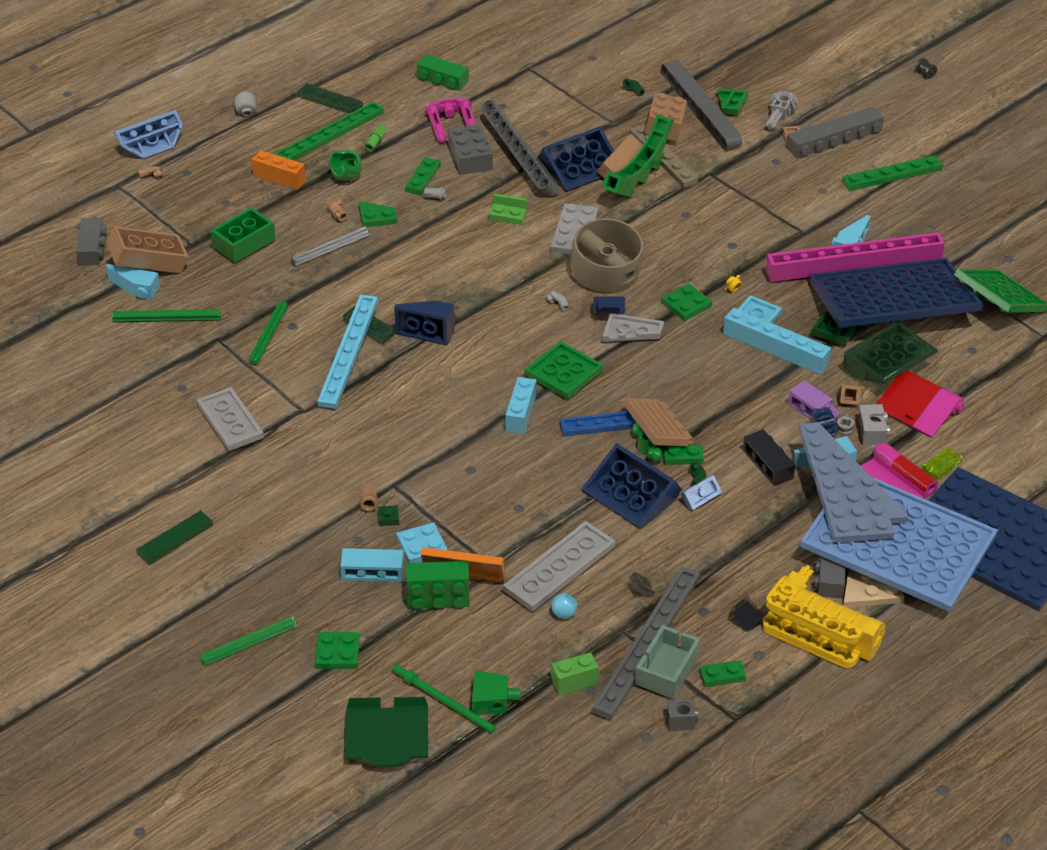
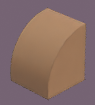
M842 383L840 403L859 405L861 385Z

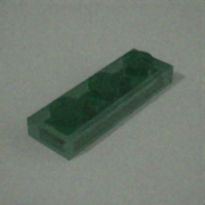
M355 306L343 315V320L347 323L351 319ZM374 316L366 332L368 336L381 344H384L396 334L393 327Z

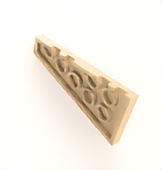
M849 568L843 605L850 608L904 603L903 591Z

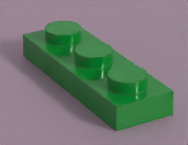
M424 157L405 186V192L422 195L425 187L429 185L440 168L441 160Z

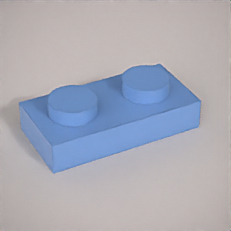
M710 475L680 494L690 511L722 493V490L715 476Z

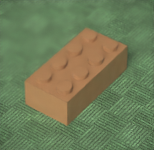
M113 226L106 242L115 265L120 267L181 273L189 258L179 234Z

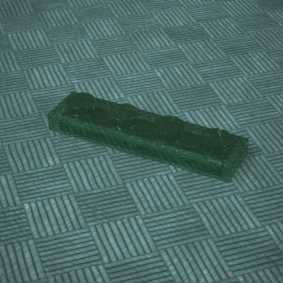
M306 83L298 91L299 98L348 114L363 107V101Z

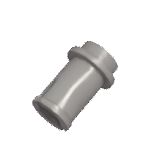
M425 187L424 194L426 195L424 197L436 198L442 201L447 197V189L443 187Z

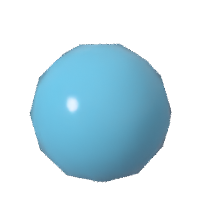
M561 593L552 601V612L558 618L568 619L574 616L577 611V602L569 594Z

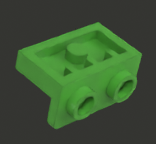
M494 194L493 205L488 214L489 220L522 225L527 215V199Z

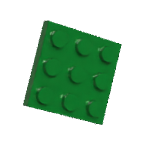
M559 341L525 368L524 375L531 379H536V382L569 399L601 373L604 365Z

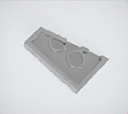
M610 313L602 336V342L660 339L664 328V321Z

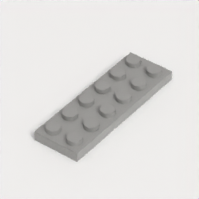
M585 521L503 585V591L533 612L613 549L616 541Z

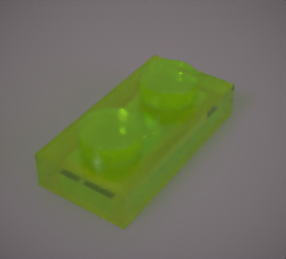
M947 447L923 464L922 470L938 480L961 464L963 457Z

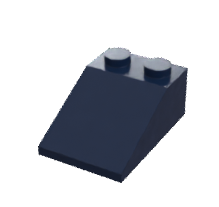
M436 300L395 304L394 306L396 335L445 346L449 344L455 332L454 304Z

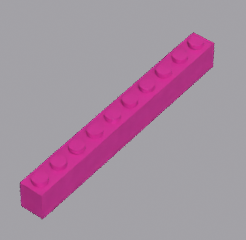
M938 232L767 254L766 272L770 282L805 278L813 273L943 258L945 243Z

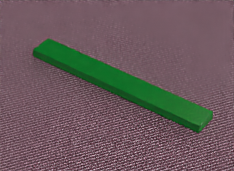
M373 101L277 151L274 155L295 161L384 114V108Z

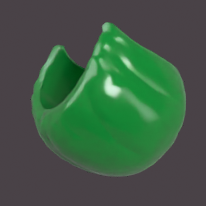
M341 150L338 152L334 151L331 154L329 166L331 174L335 179L351 181L361 173L362 162L356 152Z

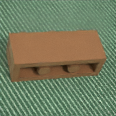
M630 134L606 159L597 172L605 179L607 171L615 172L622 169L635 157L643 144Z

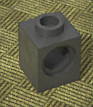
M693 699L667 701L666 715L669 731L695 730V721L699 720L698 707L694 708Z

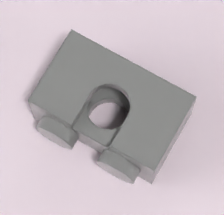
M883 404L859 406L858 422L863 445L886 443L887 437H890V426L886 425L888 416L887 412H884Z

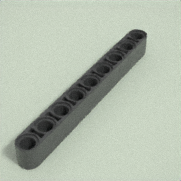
M674 60L663 63L661 71L665 79L681 98L687 100L686 104L720 146L724 150L742 146L740 133L680 61Z
M492 100L486 101L482 106L483 114L534 184L548 197L556 195L559 190L558 184L511 120Z

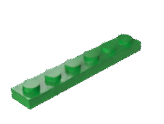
M936 155L845 175L842 178V182L849 191H854L941 171L943 164Z

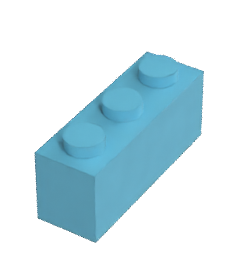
M517 378L506 412V432L525 434L536 399V379Z
M343 548L340 566L341 580L402 582L404 551Z

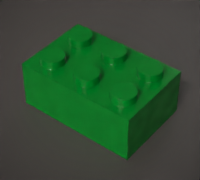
M252 207L210 230L212 247L234 263L276 239L274 222Z
M468 562L406 563L408 609L470 607Z

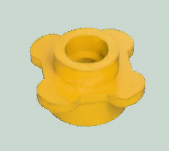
M731 276L726 281L727 286L724 290H730L732 293L737 291L742 285V282L739 280L741 276Z

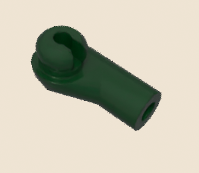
M629 78L623 80V86L626 90L635 91L639 96L645 94L644 88L638 81L630 80Z
M699 462L690 464L691 473L694 476L691 482V486L705 479L707 474Z

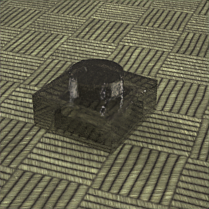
M636 572L629 577L633 583L632 588L636 593L648 597L655 593L647 577Z

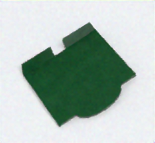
M381 697L349 698L346 707L345 759H363L364 763L376 767H396L406 764L411 758H428V704L425 697H394V707L381 708Z

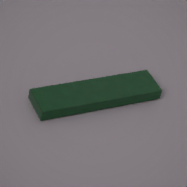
M200 510L137 548V555L150 565L212 527L213 520Z

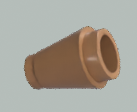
M367 484L363 488L359 505L365 511H373L378 506L379 500L375 487L372 484Z

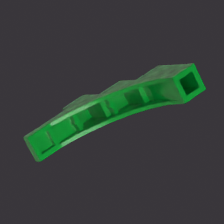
M657 114L652 129L639 152L622 169L615 172L607 171L602 188L632 197L638 181L646 183L651 167L660 168L665 154L662 152L674 120Z

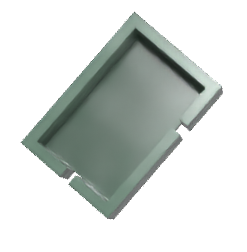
M661 625L645 655H643L636 667L635 685L674 699L699 657L701 639L683 632L681 635V649H679V631Z

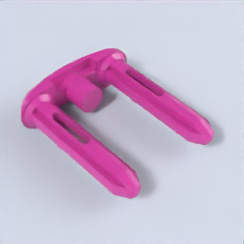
M465 98L445 99L430 103L426 107L425 114L430 118L437 141L445 143L447 138L439 117L440 113H445L446 117L450 118L455 115V111L457 113L462 112L466 126L476 124L471 111L472 104L470 100Z

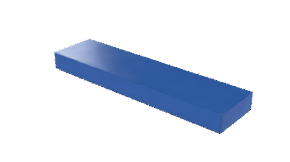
M629 411L560 419L563 437L632 429V426L636 423Z

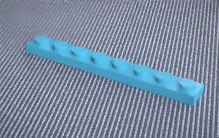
M359 296L318 398L319 407L337 409L376 310L378 297Z

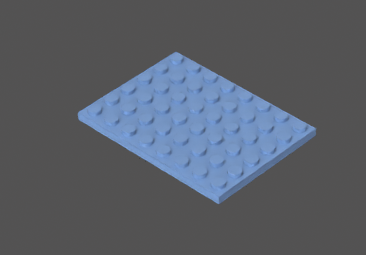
M874 478V481L908 516L907 523L892 524L895 532L893 539L834 543L824 509H822L800 542V547L951 612L995 539L998 530Z

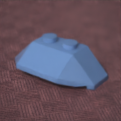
M173 110L115 131V135L123 149L142 159H146L173 149L183 123L177 111Z

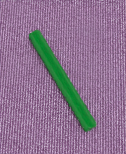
M278 302L248 358L250 364L257 365L288 308L287 302Z
M293 616L287 617L202 653L200 660L204 666L295 628L296 621Z

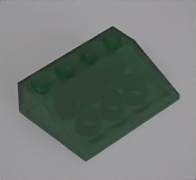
M895 322L845 351L842 369L856 379L886 384L933 356L938 350L900 322Z

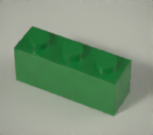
M426 54L417 63V78L460 91L469 82V67Z

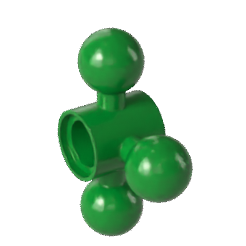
M636 422L632 426V433L639 437L638 451L641 454L647 455L651 462L660 461L663 455L661 449L655 447Z

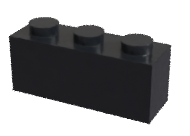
M762 429L744 436L743 452L773 486L794 479L796 469L794 461L785 454L782 447L776 444L771 435H768Z

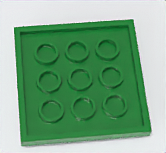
M957 269L954 274L960 279L959 281L962 284L972 287L975 293L985 296L988 302L998 305L999 309L1005 313L1047 312L1046 301L999 269Z

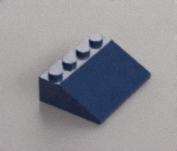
M601 126L543 147L538 158L556 183L565 192L602 179L603 177L597 170L614 150Z
M618 443L613 446L581 488L582 491L640 529L669 507L682 490L676 480Z

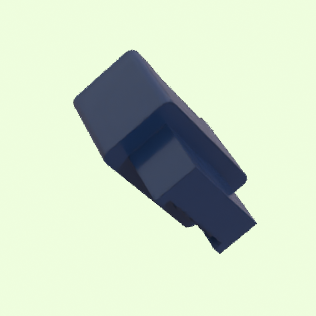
M595 296L593 297V312L624 313L625 297Z

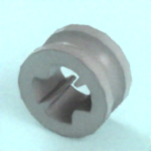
M843 416L837 420L838 433L849 435L854 431V420L852 418Z

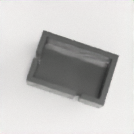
M472 124L466 126V128L455 127L448 129V145L460 175L493 170V153L488 145L481 124Z

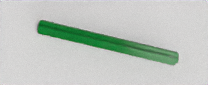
M220 309L112 312V321L221 319Z

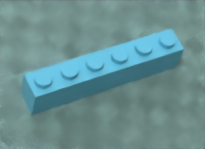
M733 308L724 318V335L820 375L830 364L831 347L736 308Z

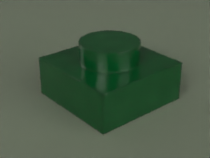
M398 505L378 507L379 526L399 525Z

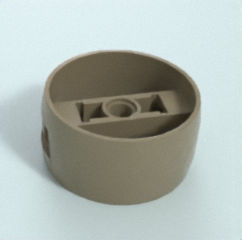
M600 218L583 224L577 230L572 242L570 264L574 277L583 286L597 292L613 293L627 289L636 281L641 270L643 259L642 238L632 226L616 219ZM616 247L628 253L633 260L628 262L616 252ZM580 251H583V252H584L587 256H589L594 262H592V261L588 260L586 257H584Z

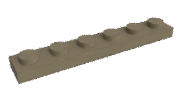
M645 124L630 129V134L642 144H644L649 135L645 134ZM665 145L662 152L665 154L661 166L683 188L697 184L698 177Z

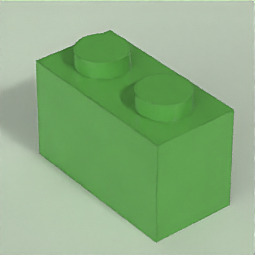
M591 652L551 664V681L558 695L598 684L599 667Z

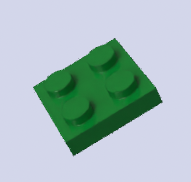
M689 283L661 297V303L684 322L712 307V301Z
M318 632L315 668L358 669L360 632Z

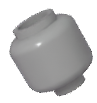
M243 91L235 97V109L239 115L248 117L256 112V98L252 93Z

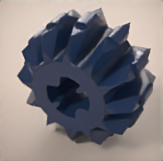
M828 407L814 410L810 415L811 423L819 422L832 437H835L837 426L832 411Z

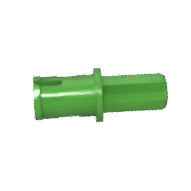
M379 124L375 131L370 134L369 140L364 145L367 151L373 152L377 144L381 143L382 137L387 131L386 125Z

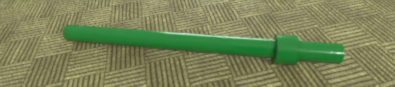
M398 664L393 666L392 671L404 678L403 680L406 683L414 684L489 733L493 734L495 732L496 726L418 678V674L411 670L407 671Z

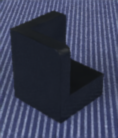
M748 595L731 608V613L746 631H749L763 620V613Z

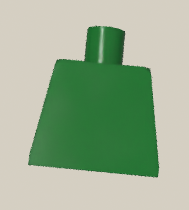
M474 671L472 712L475 714L505 713L508 701H520L521 688H508L507 675Z

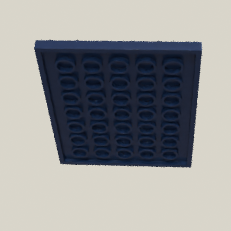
M948 258L809 274V282L839 328H850L856 325L867 326L873 323L884 324L889 321L902 322L906 319L919 320L922 317H939L940 315L947 314L957 315L964 312L974 313L982 310L983 305L972 289L959 281L960 279L954 275L956 269Z
M957 467L928 501L998 530L995 539L971 578L1039 612L1047 602V510Z

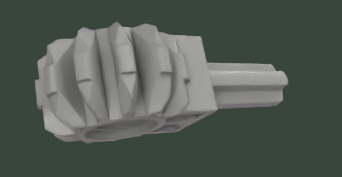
M778 91V93H773L769 104L771 116L766 123L768 130L775 129L779 120L785 121L787 116L795 113L798 102L796 95H792V92Z

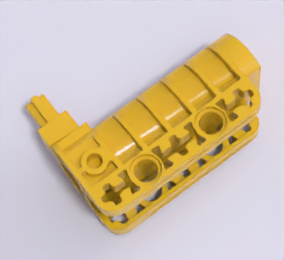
M809 565L803 566L798 573L792 571L789 576H783L767 595L766 606L770 611L763 621V631L775 638L844 668H852L860 658L870 661L880 647L886 624L873 617H868L859 611L852 610L845 605L838 604L831 599L822 597L815 592L808 591V581L814 573ZM786 631H793V632H795L796 634H795V635H791V634L787 633ZM829 647L832 648L833 651L830 652L823 648Z

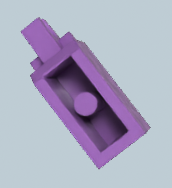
M805 380L789 391L788 405L808 419H811L810 415L814 410L821 407H828L832 411L835 421L840 418L841 412L832 405L833 399Z

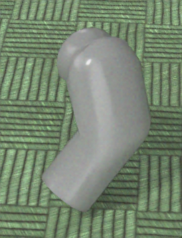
M550 291V294L547 295L548 301L550 303L557 301L563 312L570 309L566 297L557 291Z

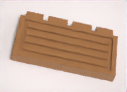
M625 398L623 405L654 445L688 446V444L694 442L693 437L665 402L658 399Z

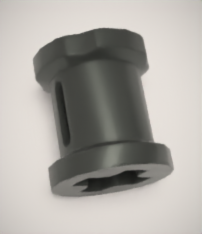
M926 58L920 59L916 64V70L923 72L929 79L937 73V66L931 65Z

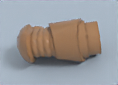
M332 199L328 203L327 209L329 212H332L336 220L343 222L348 217V214L342 208L343 203L341 199Z

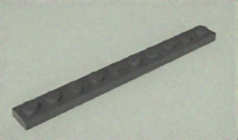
M684 567L679 569L593 705L592 713L610 720L613 719L635 683L638 663L643 655H645L661 625L670 627L697 584L700 573Z

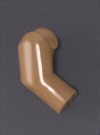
M159 166L145 167L137 170L139 178L153 174L155 178H160L163 175L162 168Z

